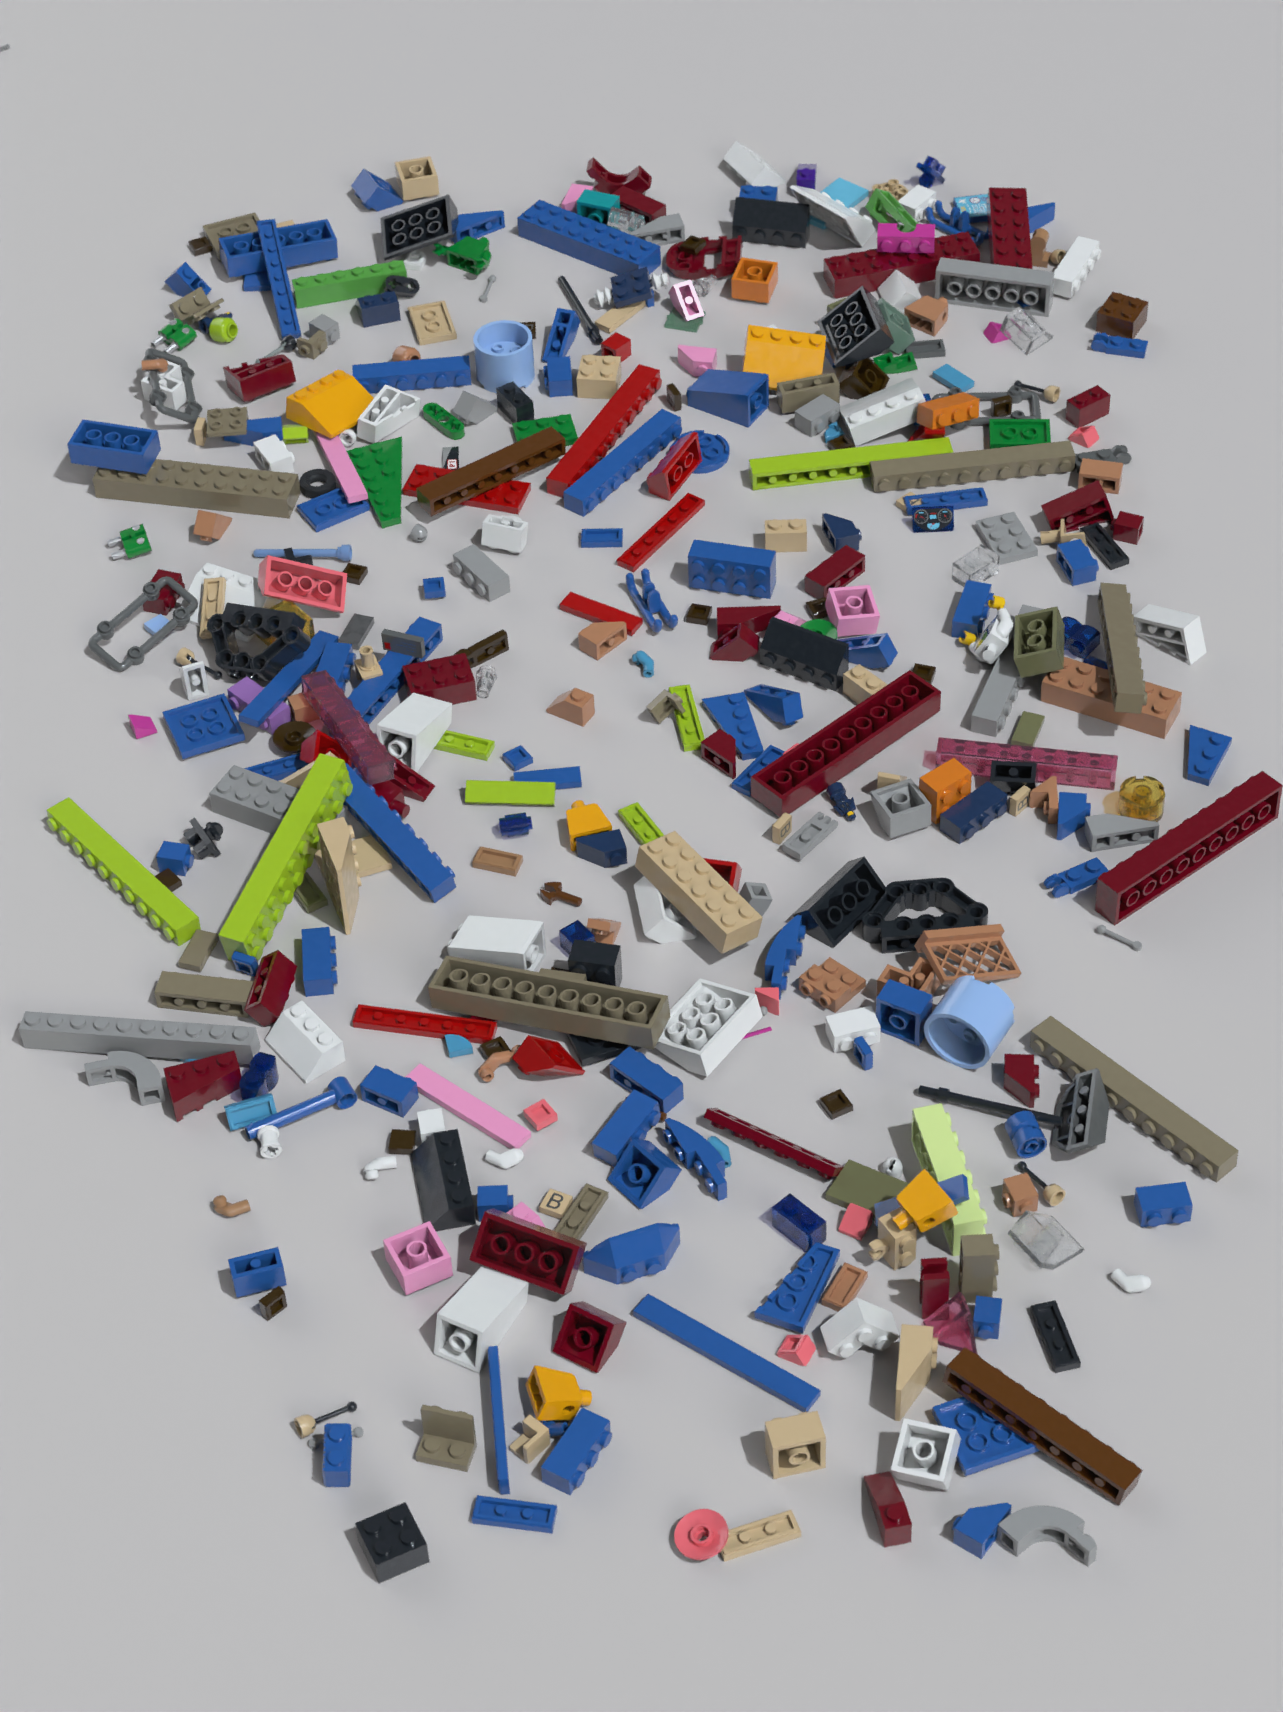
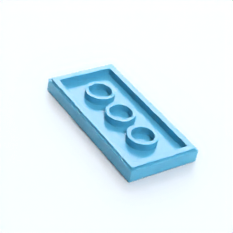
M840 177L820 192L827 193L834 201L836 199L840 200L847 208H853L869 196V190ZM810 215L811 225L822 230L827 228L825 226L826 222Z

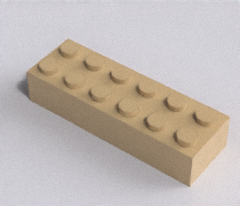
M676 831L639 846L635 867L721 954L758 937L763 917Z

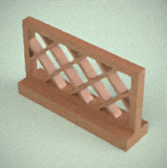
M1001 924L926 930L914 945L918 953H925L941 985L952 984L957 978L966 975L974 976L975 980L978 981L1018 978L1021 975L1019 967L1001 937L1005 932ZM997 945L1001 953L991 949L989 946ZM970 948H977L981 950L983 953L982 955H980L971 950ZM951 950H958L964 954L961 957ZM935 951H938L939 953H941V954H943V955H945V956H944V958L942 959V958L936 956V955L934 954V952H935ZM988 954L997 960L996 964L985 958V955ZM966 956L978 961V964L975 965L965 959ZM947 957L959 963L958 968L947 962ZM1000 962L1007 965L1010 968V970H1006L999 966ZM981 964H983L986 967L992 969L993 971L987 972L984 969L980 968ZM964 966L974 973L968 974L961 970V967ZM942 968L954 973V976H946Z

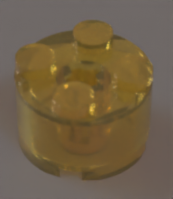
M1136 776L1126 779L1120 786L1118 815L1154 822L1160 821L1163 816L1165 803L1163 784L1150 776H1143V779H1136Z

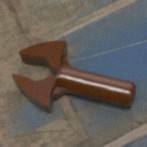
M561 882L544 883L545 890L540 889L541 898L550 906L554 900H561L578 907L582 904V898L561 891Z

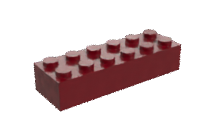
M989 187L986 206L990 263L1033 269L1026 188Z

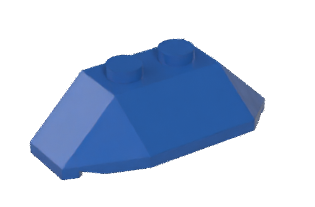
M655 1223L610 1237L594 1246L590 1251L584 1252L582 1257L583 1271L585 1274L616 1285L632 1282L643 1276L657 1274L667 1268L680 1244V1227L675 1223L672 1225L668 1223Z

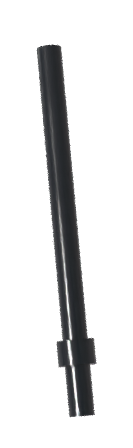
M560 276L558 281L586 325V331L589 336L593 337L597 344L602 343L603 339L599 334V328L591 321L566 278Z
M920 1085L918 1095L936 1098V1101L942 1103L949 1101L1007 1115H1013L1020 1111H1030L1038 1122L1060 1127L1063 1125L1064 1117L958 1094L950 1092V1089L943 1087L936 1089Z

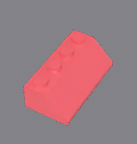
M267 555L259 564L257 584L263 596L339 613L344 612L347 573Z

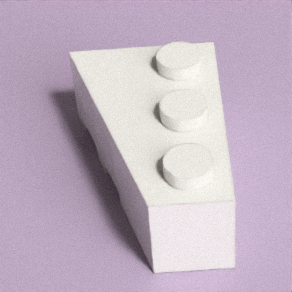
M385 384L358 418L357 437L371 443L380 441L419 416L421 398Z
M1148 604L1134 615L1136 635L1157 647L1160 645L1169 649V653L1173 656L1176 654L1186 659L1185 663L1192 665L1207 653L1200 616Z

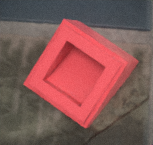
M1095 426L1078 427L1068 439L1083 447L1090 448L1099 440V435Z
M779 987L755 988V994L757 995L760 1007L765 1006L769 1013L779 1015Z
M850 1203L838 1231L861 1241L872 1224V1211Z
M787 1335L776 1355L797 1365L807 1366L816 1350V1346L808 1335Z

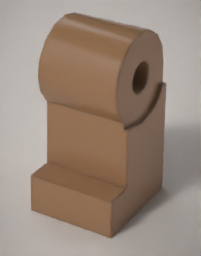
M1042 228L1036 229L1031 239L1032 266L1047 268L1051 252L1046 251L1049 233Z

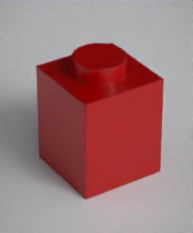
M615 332L601 343V355L621 357V362L631 356V339Z

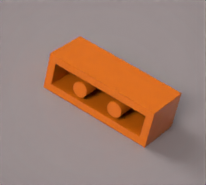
M962 392L919 403L917 406V423L933 430L979 418L980 399Z

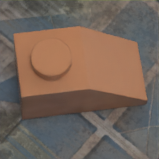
M198 510L193 534L199 535V540L212 542V538L220 540L232 522V518Z
M620 621L590 624L578 633L579 649L598 661L627 640L626 623Z
M573 688L559 695L546 709V712L584 727L595 714L594 695L578 688Z

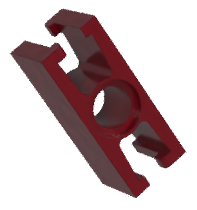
M947 1257L921 1259L919 1302L922 1304V1319L948 1318L950 1276L949 1271H947Z

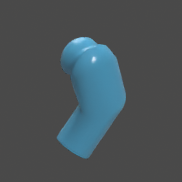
M637 651L633 654V662L636 665L643 664V675L647 678L654 675V660L644 651Z
M716 1136L708 1137L707 1141L711 1143L724 1159L725 1168L730 1167L732 1163L729 1147Z

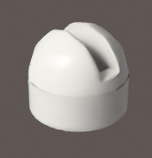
M346 429L339 435L343 445L347 447L353 445L357 439V435L352 429Z
M894 1157L887 1158L883 1164V1173L899 1178L903 1173V1165L900 1159Z

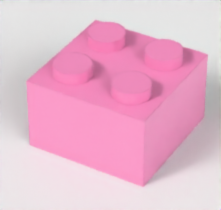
M870 585L828 589L825 607L830 622L837 629L838 637L876 634L880 614Z
M430 1221L383 1240L386 1260L406 1295L453 1276L451 1257Z

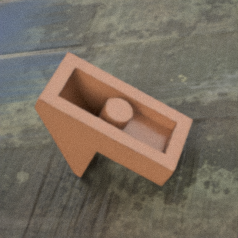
M1051 776L1030 792L1029 807L1043 808V815H1048V824H1057L1058 820L1057 776Z
M588 918L587 928H592L590 941L614 944L621 927V922L602 918Z

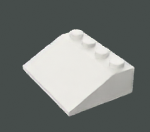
M791 185L790 189L798 202L810 204V215L826 222L825 226L860 247H863L874 233L873 221L868 216L859 215L854 208L845 207L838 199L834 201L825 192L820 193L815 189Z
M909 378L841 406L840 415L855 446H858L917 422V406L919 403L926 401L919 386L912 378Z
M208 562L196 574L188 590L198 600V607L190 614L189 621L190 624L200 626L204 579L224 577L226 579L224 609L227 603L277 610L281 605L280 599L262 595L257 584V578ZM184 599L181 607L185 608L189 603ZM238 630L235 631L236 639L249 642L256 634L246 636Z
M700 978L670 1009L671 1017L655 1048L686 1070L708 1077L763 1017L757 995Z

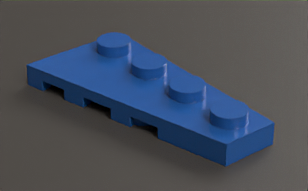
M744 692L702 699V706L705 710L709 711L712 720L717 722L721 730L736 739V753L742 761L755 759L764 751Z
M816 1242L797 1263L795 1270L791 1274H787L780 1287L776 1291L773 1290L765 1304L756 1309L754 1317L803 1334L840 1257V1249Z

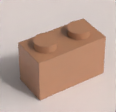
M1082 458L1078 489L1098 480L1105 493L1119 494L1123 463Z

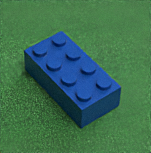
M82 419L67 443L71 463L138 474H147L161 451L158 430Z
M694 539L688 553L689 588L771 599L776 585V551Z

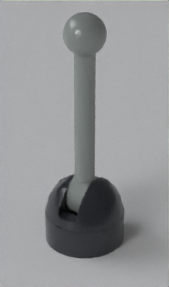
M290 334L285 336L281 341V347L263 358L272 357L282 350L293 351L297 348L296 340ZM262 358L256 359L255 363H260L259 359Z

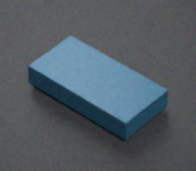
M948 364L933 371V378L950 389L958 387L962 392H966L974 387V380Z
M272 1093L224 1106L230 1131L243 1128L251 1122L254 1123L277 1113Z

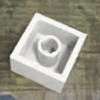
M904 1418L891 1466V1472L898 1480L948 1491L961 1441L957 1430Z

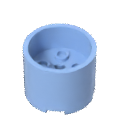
M500 320L485 324L476 331L473 338L477 381L484 385L485 390L496 393V388L512 381L519 388L522 386L526 388L533 382L535 378L532 333L527 326L516 321Z
M961 976L952 983L926 1020L924 1025L925 1037L932 1049L949 1063L966 1069H977L988 1062L1014 1024L1013 1010L1015 1007L1008 995L994 983L990 982L988 985L975 980L974 976Z

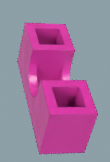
M878 223L877 252L934 253L935 224H916L914 231L901 232L897 229V223Z

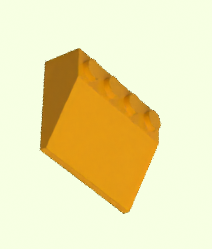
M748 325L742 372L768 374L769 390L776 391L777 383L822 375L826 335Z
M335 370L333 373L287 396L286 418L332 439L344 430L357 425L358 418L374 397L352 375L345 373L343 370Z

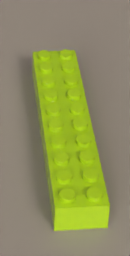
M322 753L318 755L218 934L229 961H233L231 957L235 951L256 957V960L262 957L263 948L267 941L271 940L277 923L281 922L284 910L292 902L296 888L302 884L304 874L307 868L311 867L317 850L321 849L317 824L335 819L337 814H340L346 797L350 796L353 784L343 759Z

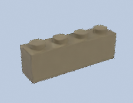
M162 971L154 994L157 1008L249 1018L250 1015L244 1011L253 981Z

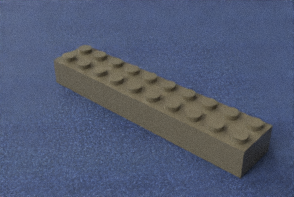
M155 459L147 474L98 467L93 477L96 498L289 519L301 493L298 474L161 459Z
M447 955L428 986L431 1006L435 1009L653 1050L671 1017L667 995Z

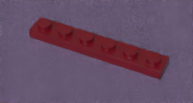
M707 1108L704 1118L711 1121L710 1124L723 1130L724 1128L730 1129L733 1136L740 1139L747 1137L753 1140V1145L759 1148L767 1149L769 1147L775 1150L774 1154L784 1159L790 1157L797 1160L796 1165L806 1169L812 1167L818 1170L817 1174L824 1178L831 1179L832 1177H837L844 1167L718 1108Z

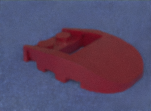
M719 236L718 240H709V237H701L706 240L707 245L697 255L680 250V245L684 241L674 244L667 251L666 264L670 272L675 276L686 280H715L735 272L742 257L743 241L742 236H738L735 239ZM722 252L721 264H717V268L707 269L704 267L706 254Z

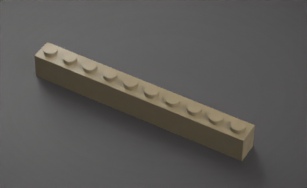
M1060 441L870 461V480L873 491L876 493L1074 472L1076 455L1071 441Z
M1100 582L1097 602L1114 712L1141 714L1142 705L1147 704V692H1145L1143 669H1141L1142 660L1139 658L1140 648L1137 647L1138 636H1135L1136 625H1133L1134 614H1132L1130 593H1127L1126 584Z
M1049 1016L1031 1030L1030 1047L1035 1053L1045 1057L1053 1066L1060 1068L1068 1074L1071 1079L1076 1074L1097 1068L1100 1071L1110 1107L1123 1114L1127 1120L1137 1124L1145 1133L1159 1140L1166 1148L1174 1151L1185 1162L1196 1167L1204 1176L1211 1178L1217 1183L1236 1167L1239 1150L1054 1017Z

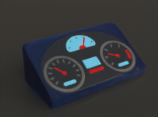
M912 507L913 533L954 531V507Z

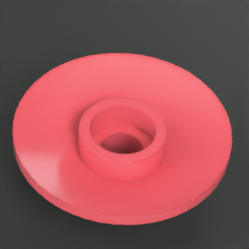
M698 1509L686 1514L679 1521L675 1529L674 1540L678 1550L685 1557L693 1560H706L717 1555L724 1548L728 1540L729 1529L725 1519L718 1512L710 1509ZM704 1536L708 1537L704 1541H699Z

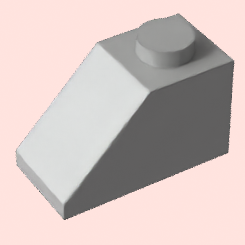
M463 390L453 412L459 415L458 419L466 424H469L470 421L479 424L497 412L499 407Z

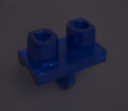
M927 156L923 164L918 162L916 168L923 173L919 178L920 186L931 188L934 185L935 179L943 184L945 178L942 177V174L946 167L930 156Z

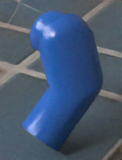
M554 1420L539 1421L549 1429L550 1437L563 1436L569 1427L566 1422L555 1423Z

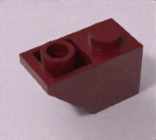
M1005 1054L1004 1089L1028 1108H1034V1100L1039 1098L1040 1084L1035 1083V1079H1039V1065L1034 1064V1054Z

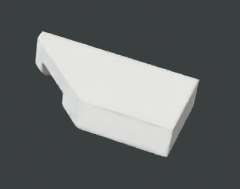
M419 249L409 252L404 260L405 268L407 270L422 271L426 262V254Z

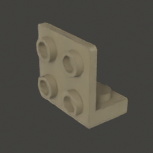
M199 287L170 304L169 307L174 316L181 320L183 324L191 325L206 317L209 313L221 308L219 304L224 302V300L221 298L210 303L202 287Z
M247 407L207 410V437L246 435L247 420H249Z
M422 1405L420 1411L424 1434L415 1455L416 1461L468 1472L477 1447L473 1416L463 1411L456 1412L439 1406Z

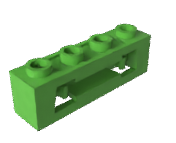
M876 188L865 206L872 218L876 219L879 223H897V229L901 232H912L916 229V224H919L888 191Z

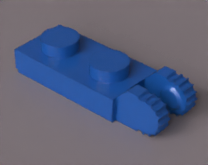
M1100 332L1095 333L1091 343V348L1094 351L1142 359L1145 358L1148 341L1108 336L1106 333Z
M1095 857L1061 873L1052 874L1045 879L1044 886L1047 889L1053 888L1052 895L1055 898H1060L1061 896L1069 893L1073 894L1096 884L1099 876L1109 870Z

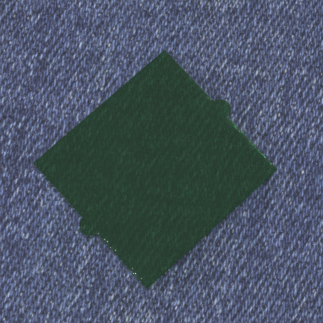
M673 307L670 315H667V321L664 326L669 329L697 333L700 325L703 324L706 312L703 311V317L686 322L676 308Z

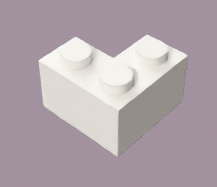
M167 361L168 369L166 372L161 373L156 370L160 390L167 396L163 405L177 410L187 401L185 385L180 365ZM148 374L141 380L144 400L147 401L150 400L149 396L152 392L151 380Z
M857 1297L820 1326L828 1352L845 1359L852 1356L864 1344L883 1351L900 1337L892 1312Z

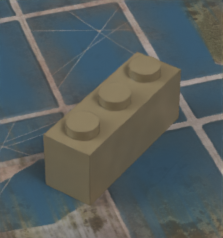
M834 372L777 383V403L782 414L792 413L822 394L840 403V384Z
M992 1234L961 1235L958 1276L961 1304L975 1303L976 1296L992 1297L993 1291H997V1260H999L1000 1255L999 1245L994 1244Z

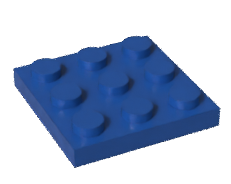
M225 693L162 712L164 721L182 759L245 740L244 732Z
M965 1397L932 1407V1414L938 1426L956 1429L961 1438L956 1460L964 1476L1039 1451L1036 1446L1027 1442Z

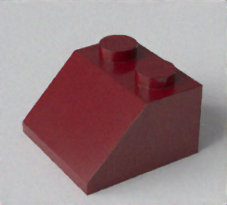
M584 1301L570 1303L552 1352L595 1373H599L618 1347L627 1322Z

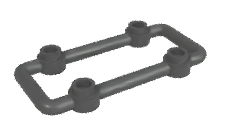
M148 348L145 351L143 360L163 358L166 361L180 365L188 399L185 413L164 406L163 404L167 396L160 390L157 371L146 370L149 372L152 392L149 396L150 404L155 406L164 415L189 423H196L202 411V406L196 402L191 381L195 375L194 371L188 367L187 362L183 358L157 349Z
M1011 386L1007 392L968 393L980 400H991L1010 395L1013 404L1020 403L1023 399H1031L1033 416H1025L1024 412L1016 410L1010 417H979L949 426L952 429L961 430L968 425H989V419H1041L1039 396L1035 392H1023L1019 386ZM953 387L948 393L934 395L932 400L962 393V390L958 387Z
M162 577L155 583L148 582L143 586V593L111 621H102L97 625V633L89 639V648L116 671L121 672L128 669L131 665H140L144 661V654L176 626H185L189 623L190 614L198 607V600L171 577ZM165 585H168L189 603L185 608H176L173 611V619L140 647H131L127 651V658L121 663L97 644L102 639H111L114 636V628L147 600L154 601L158 599L160 589Z

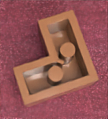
M922 957L918 958L910 972L887 964L877 979V996L888 979L901 982L931 995H934L940 985V981L928 959Z

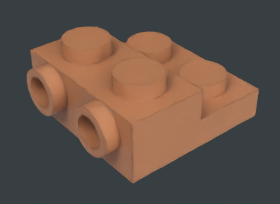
M831 957L820 966L812 965L799 977V990L834 1013L866 987V980Z

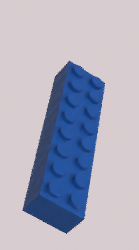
M538 200L517 217L519 237L616 275L647 267L650 275L661 265L659 245L545 201Z

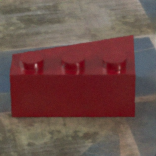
M284 354L259 359L260 363L248 365L247 362L241 363L242 367L230 369L229 366L223 367L227 388L244 402L252 401L263 394H270L273 390L285 388L291 383L296 382L292 361Z
M1098 480L1041 505L1051 530H1059L1061 519H1064L1066 533L1078 531L1079 527L1097 522L1099 524L1106 522L1111 524L1114 518L1108 498Z
M235 1050L163 1068L177 1122L183 1120L185 1114L193 1110L199 1111L203 1109V1105L213 1099L218 1101L243 1087Z

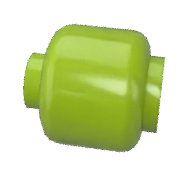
M216 317L210 323L209 333L215 342H231L237 336L238 327L231 318Z

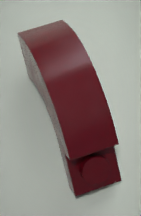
M594 157L588 161L586 172L590 178L595 179L594 188L599 192L612 194L622 186H625L642 194L651 187L652 176L640 165L627 174L618 175L609 172Z

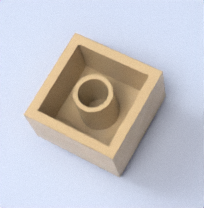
M430 156L395 162L396 179L403 200H414L416 198L439 195L438 175Z
M582 355L577 374L578 398L611 399L620 386L622 376L621 357Z
M818 1411L802 1412L795 1416L774 1418L771 1421L765 1422V1453L773 1479L826 1468V1436Z

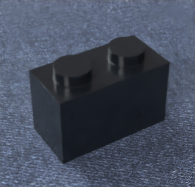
M513 381L496 388L497 406L513 423L535 420L533 401Z
M992 761L990 783L1008 794H1014L1024 785L1030 788L1031 792L1038 786L1037 763Z

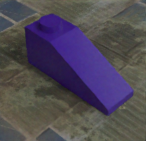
M798 164L797 186L810 189L816 188L817 164Z

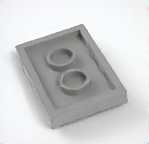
M1015 512L976 521L975 527L998 565L1038 556L1037 547Z

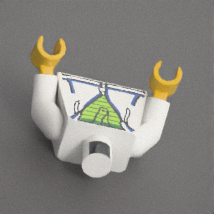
M993 595L994 600L988 601V606L997 609V615L978 637L977 641L975 642L976 636L967 631H964L965 639L959 637V642L968 645L969 650L976 659L981 662H988L989 664H993L1007 647L1015 630V622L1011 619L1007 609L1004 608L1005 599Z

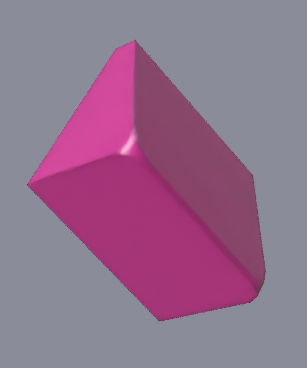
M989 322L984 331V335L990 343H998L1013 337V334L1005 325L995 322Z
M128 715L130 727L136 739L157 733L151 717Z

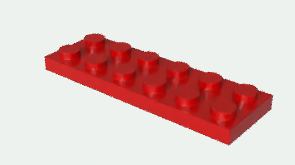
M416 464L403 487V495L417 497L416 488L455 470ZM509 480L459 505L519 514L531 491V483Z

